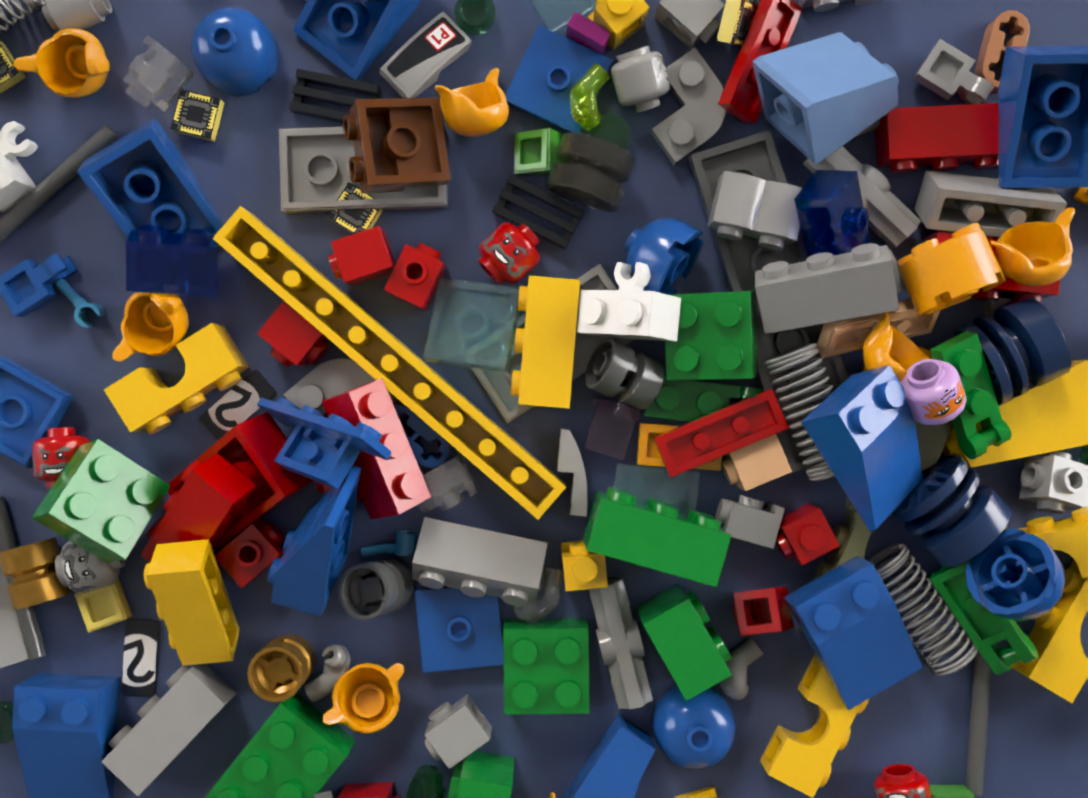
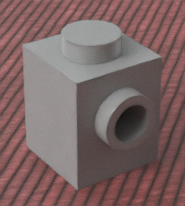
M467 694L452 706L449 702H445L436 708L428 717L431 721L428 723L424 734L426 737L425 745L429 753L437 761L442 759L448 769H450L490 740L492 726L471 696Z

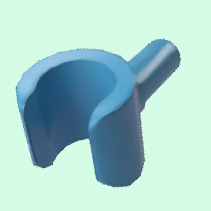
M64 279L57 281L56 287L76 308L74 318L80 326L86 328L94 327L85 315L88 308L93 309L99 317L105 316V309L102 305L95 302L88 303Z
M397 530L395 543L388 542L361 547V554L363 557L386 553L407 556L415 552L419 532Z

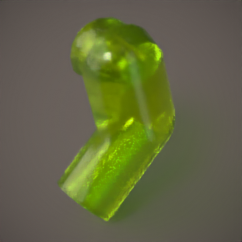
M594 64L573 86L569 94L571 115L576 123H579L583 129L587 130L593 129L600 122L601 114L597 110L595 93L609 79L608 73L598 64Z

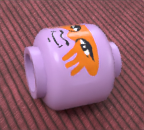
M935 359L918 361L908 369L907 375L900 382L905 390V400L910 407L913 419L918 423L924 425L944 424L955 419L964 410L967 400L958 371L950 363Z

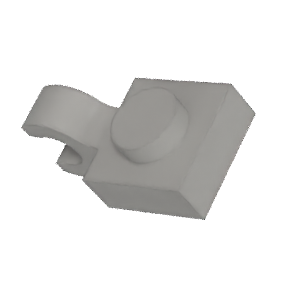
M942 39L937 41L913 77V80L947 101L957 92L961 100L966 104H980L981 101L984 102L994 88L992 83L969 71L976 60Z

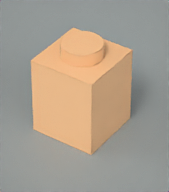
M777 434L724 455L726 460L721 462L722 470L729 484L736 483L737 487L743 491H748L792 472Z

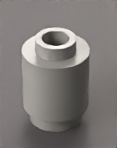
M45 0L46 5L42 6L47 22L55 31L67 28L84 30L104 22L105 16L112 13L109 0Z

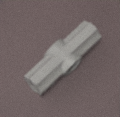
M843 146L816 165L809 158L803 163L834 193V201L843 212L853 219L863 220L892 249L907 239L920 224L921 220L889 191L891 186L887 178L873 166L861 164Z
M622 577L607 578V588L589 589L598 625L596 634L604 666L608 665L610 681L618 709L631 710L643 707L648 702L653 701L642 658L645 656L636 619L633 620L630 602Z

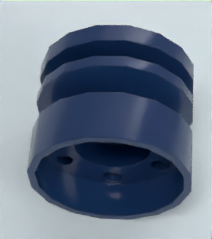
M1024 294L995 309L993 318L981 315L973 320V324L967 322L954 330L953 337L965 331L978 334L998 406L1011 401L1012 396L1018 397L1027 393L1029 383L1038 387L1070 372L1072 361L1064 334L1046 307L1032 296Z
M956 453L943 456L938 460L937 464L922 471L923 480L891 513L898 521L904 522V528L912 535L922 534L920 536V545L943 567L957 566L982 552L997 539L1007 526L1012 515L1009 505L991 487L986 485L978 487L980 475L975 470L968 468L966 460Z

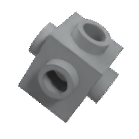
M1061 451L1044 453V456L1026 458L1021 473L1019 499L1036 503L1037 510L1051 514H1064V511L1088 507V465L1071 460V454Z

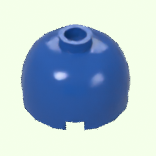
M233 6L215 9L201 19L193 32L191 40L193 61L202 77L221 93L237 97L254 94L260 90L259 86L263 85L268 78L271 80L275 75L280 58L277 41L265 22L248 10Z
M659 218L648 223L642 230L635 229L625 244V250L628 252L626 264L631 265V278L635 274L636 262L648 264L651 278L643 291L675 294L677 290L671 287V285L681 274L686 279L691 272L703 246V240L699 238L703 232L691 224L676 218Z
M1014 528L1003 530L987 548L974 556L972 563L968 561L965 569L967 587L975 601L996 616L1015 621L1037 619L1051 611L1060 600L1066 582L1064 567L1052 547L1038 536Z
M677 684L668 689L669 692L664 694L660 701L658 699L653 708L651 724L657 745L669 760L680 767L694 770L712 767L725 758L734 742L736 727L731 707L722 694L713 687L688 701L685 700Z

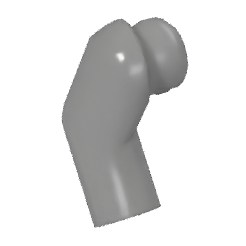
M332 644L327 646L322 652V658H325L323 674L304 685L305 692L312 702L315 703L332 693L334 685L340 676L349 671L351 657L346 647Z

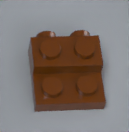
M439 97L356 99L349 110V114L344 115V137L346 141H353L356 156L350 157L349 160L350 178L353 183H360L361 194L400 192L406 187L447 185L451 181Z

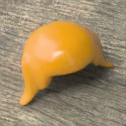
M76 28L58 31L52 38L45 40L35 54L19 57L13 61V66L18 71L37 73L46 87L53 93L62 97L72 98L86 97L99 91L106 82L110 69L109 61L106 58L100 41L88 31Z
M498 68L492 69L485 81L453 90L441 85L435 86V90L441 96L440 108L444 121L456 134L466 137L488 135L498 130L507 121L509 107L505 94L498 85Z
M1072 207L1065 209L1054 222L1035 221L1013 226L1004 231L997 242L990 241V244L996 247L997 262L1004 276L1027 286L1048 285L1063 278L1072 264L1073 248L1069 238V230L1075 209Z
M154 286L144 287L133 293L124 308V318L121 322L123 338L113 351L112 358L115 361L122 362L136 352L147 356H161L173 350L176 344L180 343L185 337L189 327L188 313L181 298Z
M888 312L883 313L882 319L869 333L863 344V359L866 370L890 365L900 382L907 376L908 369L914 363L924 359H931L908 337L890 324Z
M367 662L352 667L341 675L334 685L332 694L333 707L323 715V722L327 725L336 723L345 725L350 730L363 734L375 733L384 729L392 722L399 710L400 692L398 685L399 679L404 673V665L396 663L390 668L385 669L378 664Z

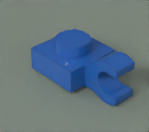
M60 254L49 257L40 265L37 264L36 260L25 259L0 276V294L14 316L24 317L57 296L51 284L72 276L78 271V268L70 256L62 259Z

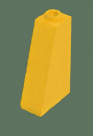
M1088 360L1072 361L1070 372L1038 387L1029 383L1027 393L1018 397L1012 396L1011 401L998 406L1002 420L1006 422L1012 436L1009 441L999 446L990 445L987 447L985 454L975 459H969L960 449L954 427H952L942 453L944 456L953 453L959 454L966 460L968 467L973 468L1088 445ZM981 423L975 424L977 432L981 431Z

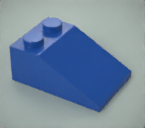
M307 0L292 31L352 79L359 81L414 13L421 0Z
M1088 46L1006 47L998 90L999 186L1001 188L1088 187Z
M156 118L84 160L77 171L158 277L215 244L216 241L212 238L224 225L183 156Z
M890 365L851 375L801 421L869 531L876 530L923 480L915 420L905 400V390Z
M353 465L338 489L331 487L303 515L297 529L290 528L283 546L284 555L282 559L275 558L269 570L267 582L273 584L271 603L322 617L349 554L362 467Z
M855 556L783 597L848 710L923 668L896 604L873 563Z
M37 673L14 686L12 731L28 798H114L115 775L101 761L113 750L108 743L117 734L120 677Z

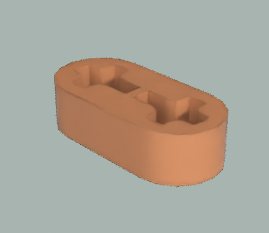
M1008 10L1001 13L988 24L984 33L975 75L986 79L994 85L991 93H998L1000 79L998 81L994 80L995 73L989 69L998 63L1001 58L998 69L1002 73L1006 47L1027 46L1030 25L1028 19L1018 11ZM1007 24L1009 25V33L1015 36L1003 46L1005 32L999 29Z

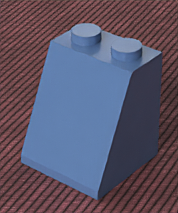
M842 32L768 53L752 61L764 118L815 165L898 106L897 85L899 84V79L894 69L886 63L881 64L869 54L862 43H854Z

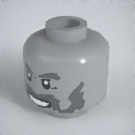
M649 46L618 55V63L614 64L611 68V76L620 104L623 106L635 105L637 113L660 106L659 97L666 94L670 89L662 55L656 51L650 52Z
M68 541L62 547L61 553L55 558V570L59 582L63 587H69L75 593H86L113 585L119 578L120 568L125 566V560L107 563L71 541Z

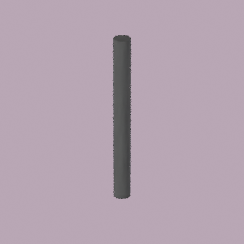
M105 124L0 219V243L78 174L77 171L84 160L106 148L119 137L111 127Z
M0 497V552L17 548V543L5 499ZM7 576L8 584L10 585L13 580L12 577ZM34 606L16 610L29 660L47 655Z
M979 650L974 657L965 785L974 796L983 795L991 668Z

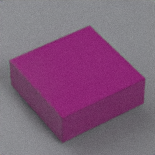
M574 12L567 23L566 38L602 55L605 54L609 46L610 31L580 13Z

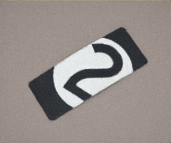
M255 369L200 417V420L215 438L219 440L234 426L244 422L260 408L257 406V403L261 397L270 400L276 394V390Z
M128 619L126 621L122 693L124 695H155L156 654L159 622L156 620Z

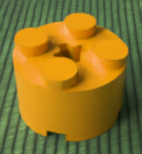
M973 223L952 233L953 238L940 244L937 238L921 243L911 249L912 254L897 261L899 266L897 268L918 317L925 313L928 315L970 299V296L978 293L980 288L985 292L1006 281L984 231H981L978 223Z

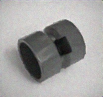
M607 338L599 344L591 356L585 374V383L588 388L608 397L615 396L617 401L641 411L646 409L658 395L664 379V365L661 361L644 353L637 352L634 354L631 347L612 338Z
M394 558L379 559L350 567L342 575L339 583V599L342 607L350 616L359 620H370L403 608L410 601L414 591V580L410 570L403 562Z

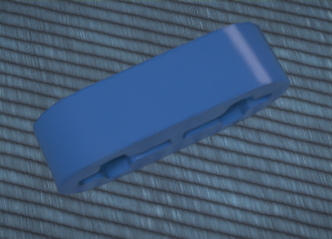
M401 401L393 402L397 415L400 416L403 412L406 413V423L413 429L411 433L405 429L404 432L417 463L430 468L444 463L449 456V443ZM420 435L428 442L434 441L435 438L438 439L437 445L440 452L437 455L433 452L428 453L426 456L423 455V445L416 438Z

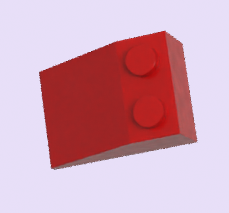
M267 412L234 426L195 460L203 463L218 453L257 485L214 552L237 537L252 523L270 514L314 481L288 471L274 462L288 439L273 417ZM188 467L168 483L170 488L167 492L170 496L183 486L184 483L180 481V477Z

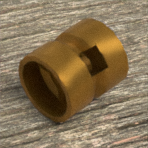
M56 537L0 552V564L3 575L12 577L13 580L7 587L13 610L44 603L71 593L69 587L61 585L56 575L55 558L60 554Z
M291 633L279 635L271 640L254 656L249 664L247 675L253 692L261 699L274 703L285 701L294 696L314 671L316 662L314 649L306 639Z

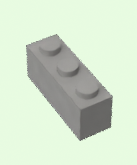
M926 170L914 210L927 229L955 232L973 223H978L985 235L1000 237L1004 231L1022 223L1035 221L1054 222L1065 210L1067 202L1053 188H1001L997 178Z
M863 244L856 246L849 253L834 256L828 252L817 253L809 256L803 262L788 264L785 261H777L765 265L762 270L755 271V289L765 334L899 310L893 264L887 245Z
M424 517L412 561V579L418 580L421 585L428 588L440 589L443 586L460 589L463 594L471 597L490 595L502 598L505 603L514 606H524L527 603L535 605L548 543Z
M197 664L190 669L187 666H181L165 683L171 689L161 699L155 694L137 712V715L142 719L132 729L127 724L108 743L113 750L101 762L136 796H139L237 694L207 664Z

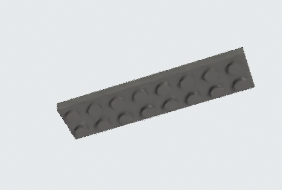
M771 130L691 154L688 158L708 222L718 177L724 171L743 173L766 181L787 184ZM801 226L797 241L790 245H784L783 250L763 248L758 245L759 239L743 235L742 240L738 241L724 239L716 235V229L710 228L730 292L756 291L755 271L762 270L769 263L785 261L788 264L806 261L810 256ZM757 299V379L760 388L763 391L773 389L778 401L781 397L798 392L822 381L810 382L780 393L775 392L778 388L792 384L816 372L772 384L773 380L802 369L812 363L769 375V371L776 368L767 369V365L764 364L765 361L805 345L817 344L823 324L765 334ZM818 352V354L812 358H822V356ZM841 354L822 358L821 364L816 366L826 367L825 372L820 376L830 377L828 382L823 384L833 386L829 393H833L848 379ZM825 389L806 393L784 402L778 401L782 410L784 406L807 399ZM826 398L812 401L787 411L782 410V413L786 418L787 415L820 404ZM810 413L786 420L788 427L795 422L805 419ZM804 426L795 429L788 428L776 433L792 470L791 473L826 462L822 460L809 465L802 464L805 459L820 454L818 451L805 456L799 455L800 451L815 445L812 443L802 447L795 446L797 442L810 437L809 434L798 438L792 437L794 433L805 429Z

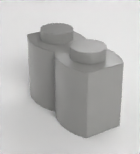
M724 171L718 177L708 227L716 229V235L724 239L738 241L742 240L743 235L759 239L758 245L763 248L783 250L784 245H790L797 241L808 190L786 183L766 181L743 173Z

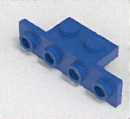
M261 397L257 403V406L281 424L294 428L274 462L288 471L335 489L340 487L361 451L388 460L392 454V451L380 442L382 435L364 423L359 422L354 427L338 415L330 414L329 418H326L312 407L305 405L301 410L298 406L284 398H279L277 402Z

